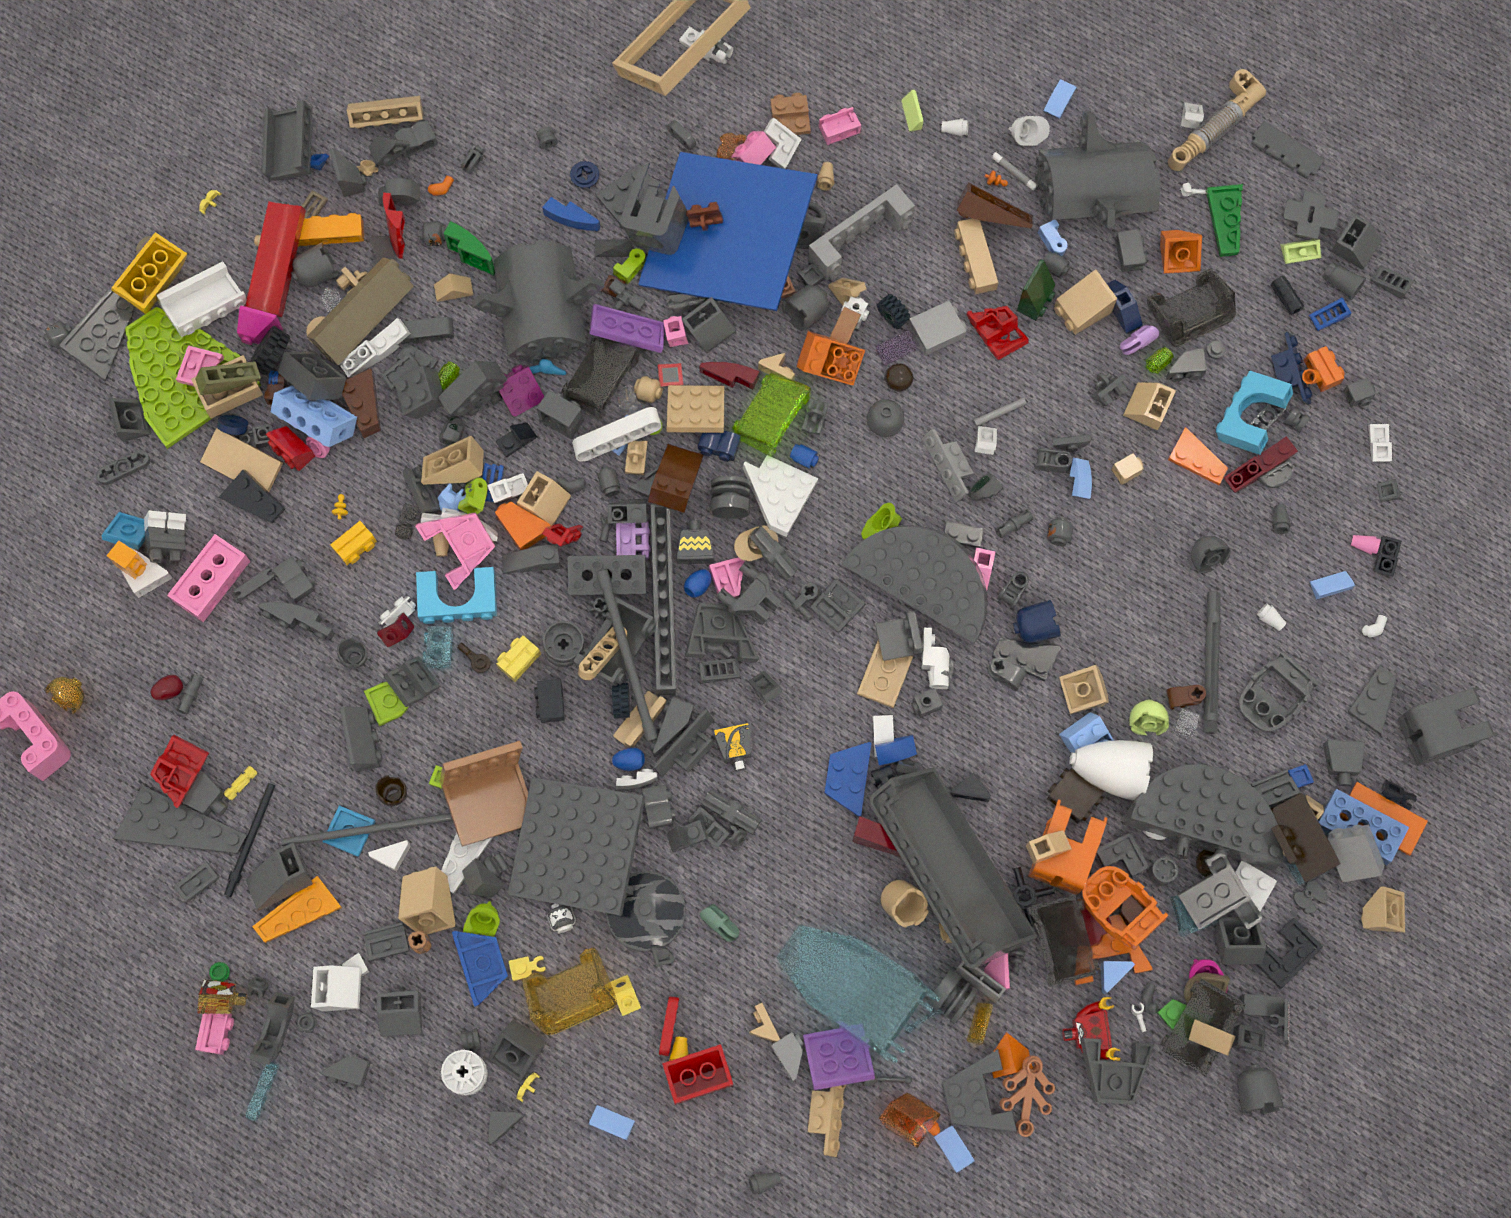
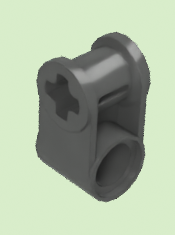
M1048 448L1037 449L1038 459L1034 466L1036 470L1066 473L1070 470L1072 456L1068 452ZM1065 460L1067 465H1061L1058 461Z
M1024 571L1014 573L997 599L1003 600L1014 609L1028 586V574ZM1022 578L1025 584L1018 585L1015 579Z
M1001 657L994 658L987 669L988 674L992 678L1002 682L1007 687L1011 686L1013 690H1018L1027 674L1023 668ZM996 665L1000 666L998 671L995 670Z

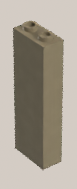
M383 257L307 336L331 363L339 365L414 287L410 282L411 278L405 272L399 270V264L394 259Z

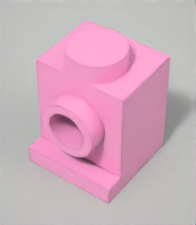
M672 316L667 320H663L670 347L688 344L681 316Z

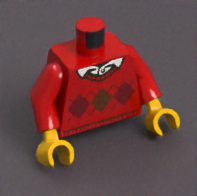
M1104 997L1101 1001L1086 1005L1077 1013L1076 1018L1072 1020L1073 1028L1062 1029L1063 1040H1075L1076 1049H1081L1083 1053L1080 1038L1101 1039L1100 1060L1111 1059L1119 1061L1121 1058L1114 1057V1052L1121 1050L1112 1048L1107 1009L1114 1008V1005L1108 1007L1106 1001L1111 999V997Z

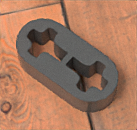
M676 120L667 125L668 131L687 150H691L697 144L694 137Z

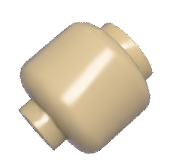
M644 376L641 379H637L634 385V393H636V397L639 400L653 403L656 399L661 398L663 388H660L659 380Z

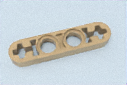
M613 627L580 663L578 670L580 678L584 680L595 678L620 649L617 638L616 640L614 639L616 634ZM608 644L611 645L613 648L606 649L603 646ZM599 656L603 660L596 661L593 659V657Z

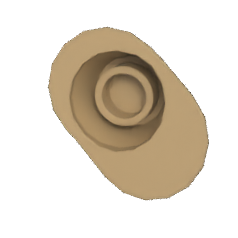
M762 526L772 539L778 542L776 532L770 530L768 526ZM758 527L744 531L735 540V553L744 561H753L763 557L760 549L748 537Z

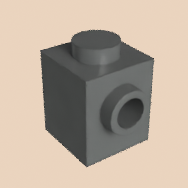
M1368 378L1349 384L1343 390L1350 407L1357 405L1361 407L1371 403V400L1376 395L1375 387Z
M936 688L914 696L913 703H911L914 713L919 714L920 718L941 710L943 707Z

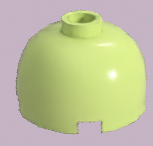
M1145 700L1136 704L1130 712L1131 730L1138 735H1147L1145 731L1156 732V736L1161 735L1169 728L1167 710L1162 704L1153 700Z

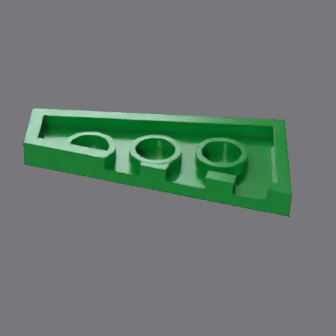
M1243 184L1208 187L1206 189L1220 257L1234 256L1239 253Z

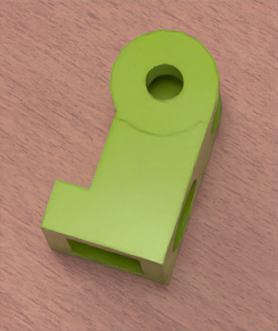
M638 248L633 249L629 254V258L622 265L617 263L613 267V274L619 279L626 281L628 285L644 267L646 261L644 251Z
M479 477L466 484V496L458 504V509L467 514L475 512L478 514L484 508L487 483Z

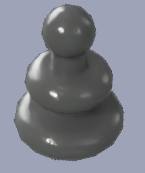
M1020 947L1009 952L1010 956H1014L1010 959V962L1014 964L1012 968L1014 973L1019 972V964L1023 963L1020 957L1026 955L1024 951L1020 950Z

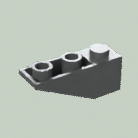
M671 698L670 703H666L663 711L666 714L664 721L660 720L657 732H659L658 738L653 740L650 749L653 750V756L659 755L688 728L694 711L693 704Z

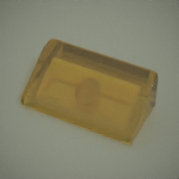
M977 1003L967 1042L979 1046L983 1044L993 1009L992 1004Z

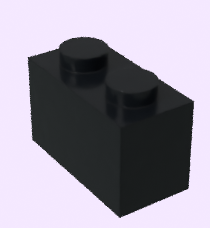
M561 679L537 681L538 687H534L535 699H539V706H536V717L540 718L541 723L565 721Z

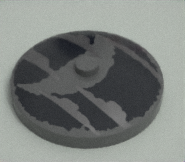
M640 871L630 874L628 885L633 887V895L627 896V899H625L622 916L606 913L608 927L613 936L622 945L632 950L649 952L652 951L651 946L653 945L665 947L678 936L683 927L686 915L683 895L672 880L660 873Z

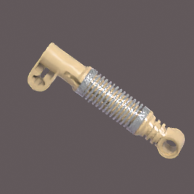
M1245 69L1238 70L1229 83L1231 91L1237 97L1227 101L1190 133L1187 141L1174 149L1168 159V166L1172 170L1181 171L1195 156L1209 149V147L1242 120L1245 113L1266 95L1264 86L1249 71Z

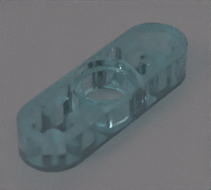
M271 1062L270 1065H265L246 1111L245 1118L255 1122L258 1120L267 1098L265 1095L272 1086L279 1069V1064Z

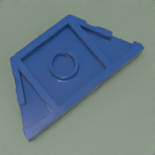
M871 742L830 754L824 794L853 812L857 817H861Z
M453 931L452 935L474 1007H476L508 977L497 937Z

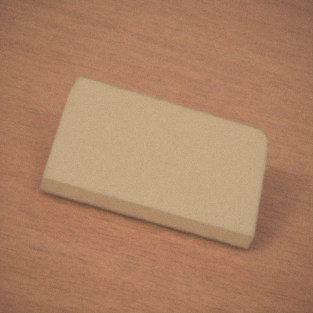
M1194 1020L1189 1040L1227 1056L1235 1039L1234 1035Z

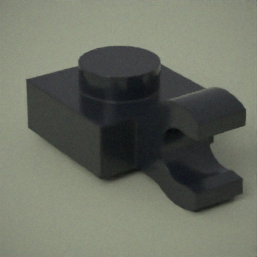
M1385 780L1383 783L1381 794L1390 801L1395 800L1399 803L1401 801L1405 809L1411 810L1412 804L1408 803L1407 800L1416 802L1417 796L1415 794L1405 792L1403 787L1388 780Z

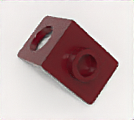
M403 612L393 624L379 630L377 635L387 647H390L406 639L414 629V625ZM402 620L406 622L408 626L407 629L403 627Z

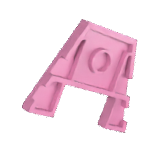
M476 512L416 524V528L424 541L443 532L462 565L445 574L453 590L458 588L461 582L470 575L473 569L495 547Z

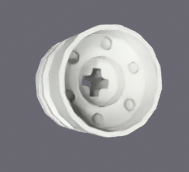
M459 1050L447 1056L442 1065L441 1075L442 1081L448 1089L458 1095L468 1096L477 1093L483 1088L487 1081L488 1071L487 1065L481 1057L472 1051ZM463 1067H465V1069L468 1070V1073H466L464 1077H462V1075L459 1074V1071H462Z

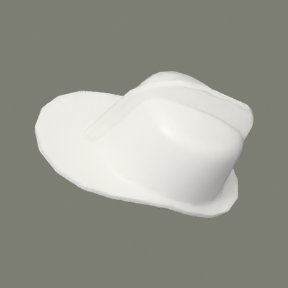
M1040 116L1018 118L1014 121L1012 127H1009L1012 137L1019 145L1023 146L1038 145L1048 137L1050 132L1048 121Z

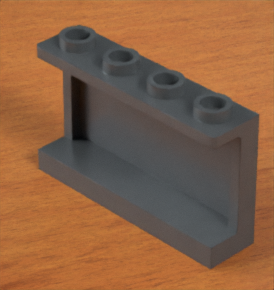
M304 100L297 101L296 108L273 112L270 108H265V115L263 117V165L261 170L263 175L271 181L310 174L313 108Z

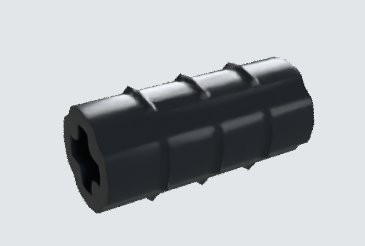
M1281 276L1271 283V287L1288 313L1294 315L1304 308V304L1296 294V290L1290 285L1291 283L1288 282L1285 276Z

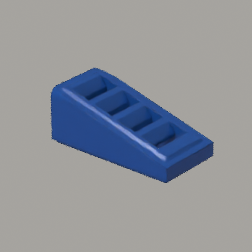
M1342 297L1310 314L1309 317L1317 331H1320L1350 317L1352 313ZM1338 306L1340 307V309H1341V311H1342V314H1341V315L1339 314L1338 310L1336 309V307H1338ZM1332 309L1336 315L1335 318H1333L1329 310ZM1326 312L1330 319L1329 321L1325 319L1323 313ZM1319 315L1324 324L1320 325L1316 316Z

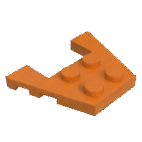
M1120 914L1108 917L1116 930L1118 929L1122 932L1127 927ZM1107 933L1103 935L1101 943L1097 946H1078L1075 985L1094 982L1089 963L1092 960L1129 953L1131 962L1135 964L1132 967L1134 974L1153 969L1139 946L1133 950Z

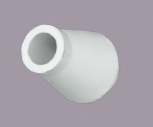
M963 118L942 121V132L963 137V135L968 134V120Z
M1266 603L1257 613L1260 617L1259 620L1276 628L1278 631L1287 623L1273 605L1270 606Z

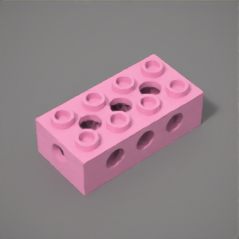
M214 534L167 596L172 602L204 622L250 563V560L244 553Z

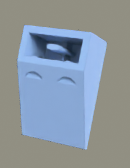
M1091 712L1059 734L1071 753H1075L1076 749L1086 745L1114 741L1101 717Z

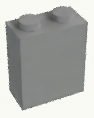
M950 301L909 319L908 326L925 356L965 338L966 324L964 321H960L958 310L954 305H951Z
M1369 824L1363 826L1354 825L1346 829L1337 828L1330 831L1328 840L1341 863L1337 866L1342 882L1382 875L1385 865Z

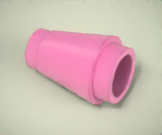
M1353 535L1351 546L1371 555L1372 553L1377 554L1381 539H1377V536Z

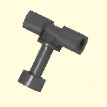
M615 279L608 288L617 295L615 298L618 300L612 309L620 311L623 305L626 307L631 305L638 311L645 300L636 293L634 295L625 289L626 286Z

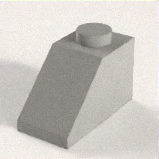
M791 1032L772 1044L771 1048L793 1082L797 1078L803 1051L801 1046L804 1044L798 1034L794 1036Z

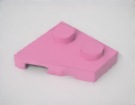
M188 346L176 378L177 382L194 386L191 379L197 376L200 368L217 366L223 361V354Z
M738 557L709 565L708 568L717 594L722 588H725L733 597H739L743 575L739 568L744 564V560Z

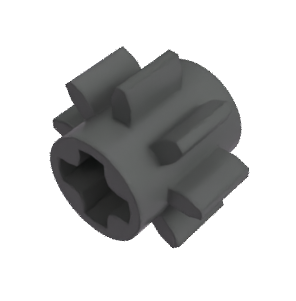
M596 595L597 599L595 601L590 600V604L594 606L589 609L590 613L595 612V619H598L599 616H603L606 619L605 614L609 613L605 598H599ZM599 604H602V606H604L603 610H600L598 606Z

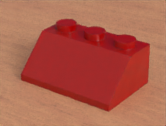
M721 1044L662 1063L675 1105L734 1086Z

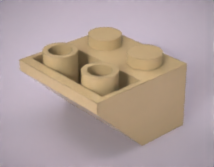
M1138 382L1123 416L1158 430L1176 390L1160 383Z
M537 471L517 504L552 526L568 503L571 495L554 480Z

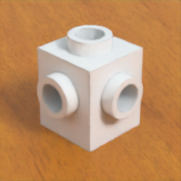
M851 296L848 302H844L841 312L845 306L862 314L856 325V329H858L862 320L866 321L868 317V303L862 298Z

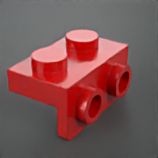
M559 523L546 527L542 534L547 537L546 539L550 543L564 546L577 542L582 535L580 531L583 526L576 525L566 528Z

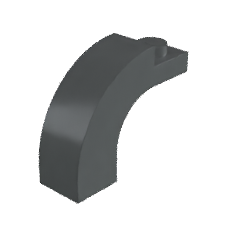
M279 992L274 993L268 1003L267 1017L262 1034L250 1053V1060L270 1065L271 1061L277 1058L283 1046L292 1017L294 996Z

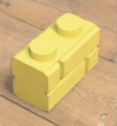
M522 636L520 639L518 637L514 639L510 645L511 649L507 653H501L497 658L498 668L514 682L541 655L540 650L525 636Z

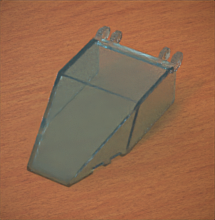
M799 925L776 957L811 1007L850 1036L895 1064L898 1059L887 1051L890 1046H893L898 1052L904 1053L905 1049L895 1043L894 1040L918 1005H921L929 1012L933 1010L930 1004L922 1001L925 995H928L934 1001L939 1002L940 1000L916 975L855 936H845L836 932L830 933L821 929Z

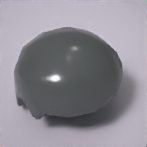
M347 638L342 640L337 646V656L342 665L355 669L364 665L368 658V650L362 641L359 642L353 638ZM354 653L359 654V656L350 658V656Z

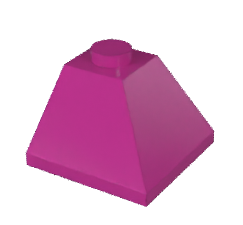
M240 305L237 334L243 343L248 345L261 343L263 337L272 326L283 331L276 315Z

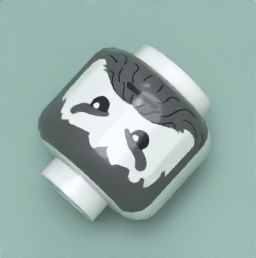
M553 904L551 906L552 909L547 913L551 929L558 933L573 929L576 918L572 907Z

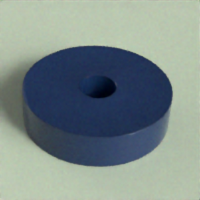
M223 415L218 418L217 428L227 434L241 435L248 431L249 423L240 416Z

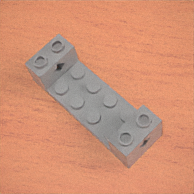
M896 184L810 244L808 261L810 264L814 263L825 276V282L829 279H836L841 271L842 256L838 253L841 245L851 243L860 232L862 234L865 233L871 224L881 222L884 219V215L897 231L902 228L904 230L912 224L915 205Z

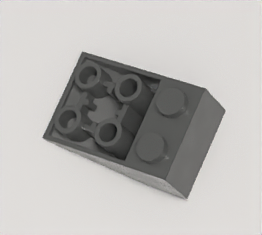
M294 842L274 851L246 879L257 911L313 884L302 854Z

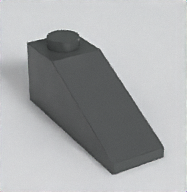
M558 544L536 546L502 555L503 574L561 569Z

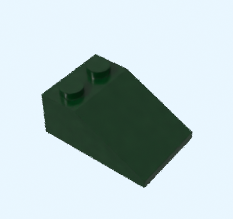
M1040 259L1025 284L1017 307L1018 312L1035 321L1039 316L1043 317L1047 310V307H1045L1046 303H1051L1056 294L1054 292L1055 282L1044 260Z

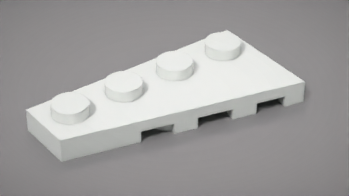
M456 832L441 870L448 876L451 893L455 894L465 879L462 870L475 858L479 859L492 838L462 847Z

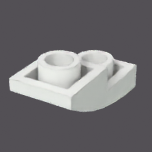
M642 769V772H637V779H633L632 776H621V778H617L616 787L617 789H633L646 786L657 780V773H654L651 769Z

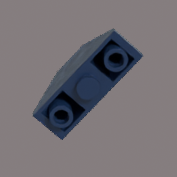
M1117 280L1107 283L1117 298L1112 312L1124 332L1128 334L1142 327L1143 324L1137 302L1128 287Z

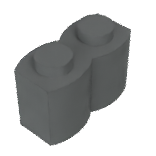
M418 121L414 126L401 128L394 134L395 138L410 143V146L403 153L404 158L438 145L437 138L428 121Z
M290 557L275 567L273 571L297 603L315 591L313 585L316 583L309 574L305 576L302 571L305 567L300 560L295 561L293 557Z
M665 785L642 789V794L645 796L644 805L649 830L673 825L672 820H676L674 808L669 807V801L672 800L670 789H666Z

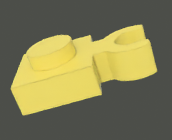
M529 956L510 960L512 980L517 981L533 977L532 971L534 970L544 972L546 967H537V962L544 960V957L538 956L531 962Z

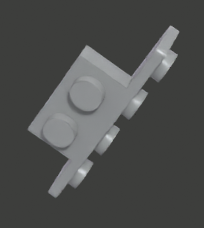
M932 429L922 440L955 502H959L968 494L962 479L970 477L973 471L957 441L943 444L936 430Z

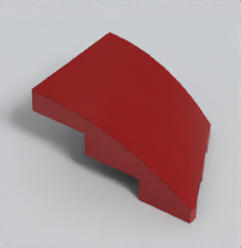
M383 192V205L390 241L397 257L403 259L405 217L403 211H396L391 193Z
M1008 306L995 309L988 308L984 309V312H967L969 321L997 360L1029 343V338L1018 328V317ZM1015 330L1020 338L1011 341L1009 333ZM1005 335H1008L1006 339H1001Z
M173 735L164 753L158 757L150 775L160 784L162 791L167 793L174 802L173 805L179 808L201 771L209 752Z

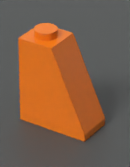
M511 501L507 504H501L497 511H495L496 518L519 550L528 549L546 537L542 534L544 529L551 526L548 522Z

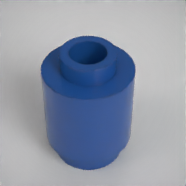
M795 444L790 454V458L794 462L809 469L811 466L815 467L819 460L817 451L802 444Z

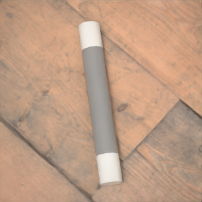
M997 152L993 154V160L1034 191L1038 187L1035 182Z

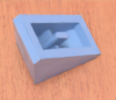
M1103 961L1101 963L1102 993L1104 995L1108 993L1135 964L1127 961Z

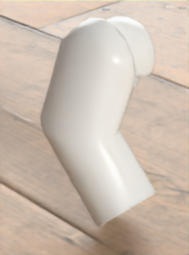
M1378 615L1375 624L1363 627V635L1368 637L1381 635L1387 617Z

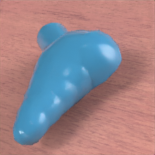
M541 359L539 365L530 366L532 374L538 372L555 375L567 374L565 370L555 366L547 359Z

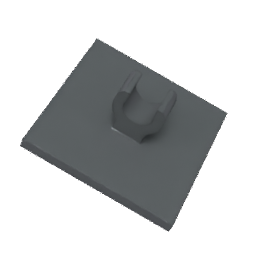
M1285 999V1017L1272 1014L1271 1018H1277L1279 1023L1276 1025L1270 1024L1272 1028L1284 1026L1285 1044L1289 1045L1290 1006L1288 999Z

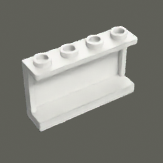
M224 262L157 294L159 305L181 337L192 334L195 330L209 325L218 318L225 317L228 313L239 309L240 305H246L247 301L245 293L241 292L233 281Z

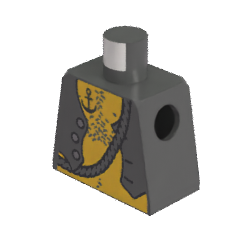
M750 723L713 730V735L724 763L733 761L735 772L745 770L744 759L751 758Z

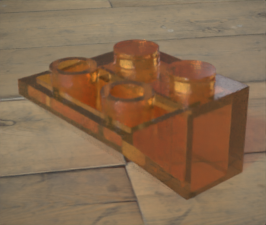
M906 1093L891 1101L879 1119L887 1129L918 1148L941 1114L913 1095Z

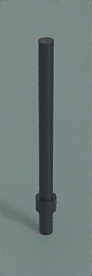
M267 784L235 868L228 877L229 883L224 893L225 896L232 897L237 883L241 880L242 869L275 789L274 784Z

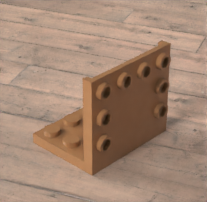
M520 741L443 763L440 784L462 847L521 829L528 790L518 764L522 752Z

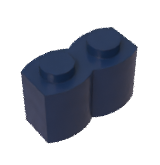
M724 431V433L702 432L698 443V450L705 456L716 455L722 461H734L741 442V436L729 431Z

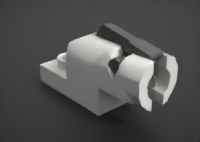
M689 27L679 39V42L689 48L705 30L699 33ZM719 40L703 58L708 61L712 58L717 62L725 64L727 62L725 58L726 56L728 58L731 57L733 47L723 40Z
M924 627L921 669L930 670L928 671L930 688L948 689L954 661L950 659L947 648L931 647L935 645V634H932V628Z

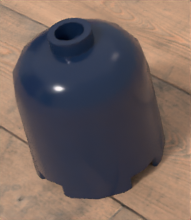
M1048 600L1020 609L1016 614V622L1013 623L1015 634H1020L1021 639L1027 643L1060 637L1059 624L1056 625L1053 619L1057 615L1052 601Z

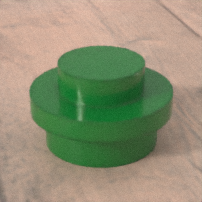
M223 962L213 964L209 971L210 978L213 981H226L230 975L229 966Z

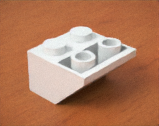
M333 965L313 967L311 1008L320 1011L359 1009L361 968Z

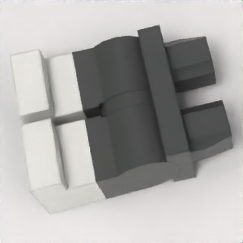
M148 511L144 517L145 554H149L151 563H160L162 555L168 556L169 564L178 565L180 563L182 553L185 551L184 523L186 522V514L169 512L166 516V512Z

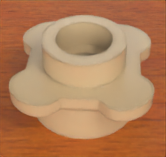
M363 160L360 162V166H357L359 171L365 176H371L374 172H378V168L375 167V163L371 160Z

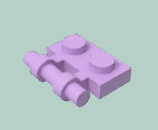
M649 522L641 523V528H636V523H616L617 555H636V552H641L642 555H646V560H649V553L651 552V545H649V536H651ZM636 536H641L642 544L636 545Z

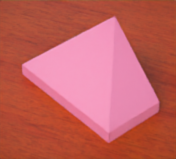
M1008 953L992 960L984 968V973L1005 987L1006 990L1010 988Z

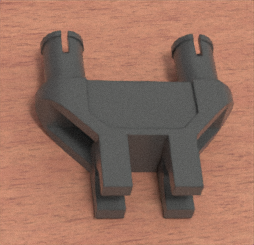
M746 560L739 568V571L750 578L752 584L740 598L733 597L725 588L721 589L716 598L728 607V612L731 614L751 615L763 625L770 617V614L760 606V603H764L775 611L782 601L770 591L767 574L761 570L759 572Z

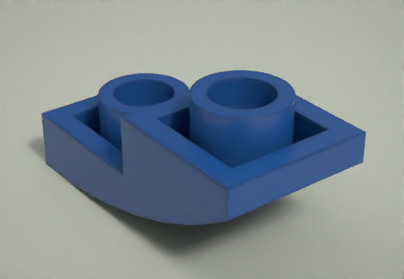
M913 735L895 738L894 741L875 745L879 766L917 755Z

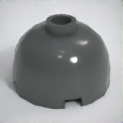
M881 399L869 408L867 425L873 433L881 437H891L900 431L904 423V413L898 403L889 399Z
M1216 536L1201 537L1195 542L1191 550V560L1200 573H1208L1215 570L1210 567L1218 563L1222 565L1226 563L1231 551L1228 545Z

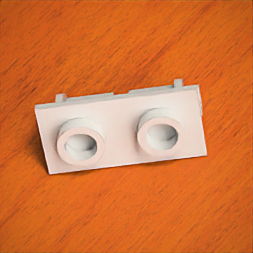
M401 596L394 602L395 607L391 611L386 610L379 617L381 621L378 623L381 625L384 623L385 626L383 628L393 624L403 612L408 617L415 611V603L412 601L408 603L409 596L405 598Z

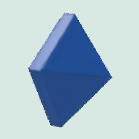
M313 154L311 156V168L321 170L329 155Z

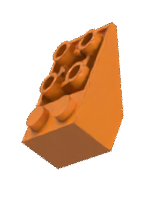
M808 331L796 367L807 373L854 385L865 350Z

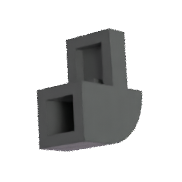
M409 179L386 180V185L379 188L378 205L384 207L383 192L391 193L394 203L398 202L405 206H410L420 201V184Z

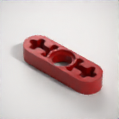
M669 996L659 1055L669 1057L673 1028L679 1005L678 997Z

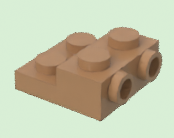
M794 93L792 97L776 95L770 100L772 118H775L795 135L811 133L806 95L801 93Z

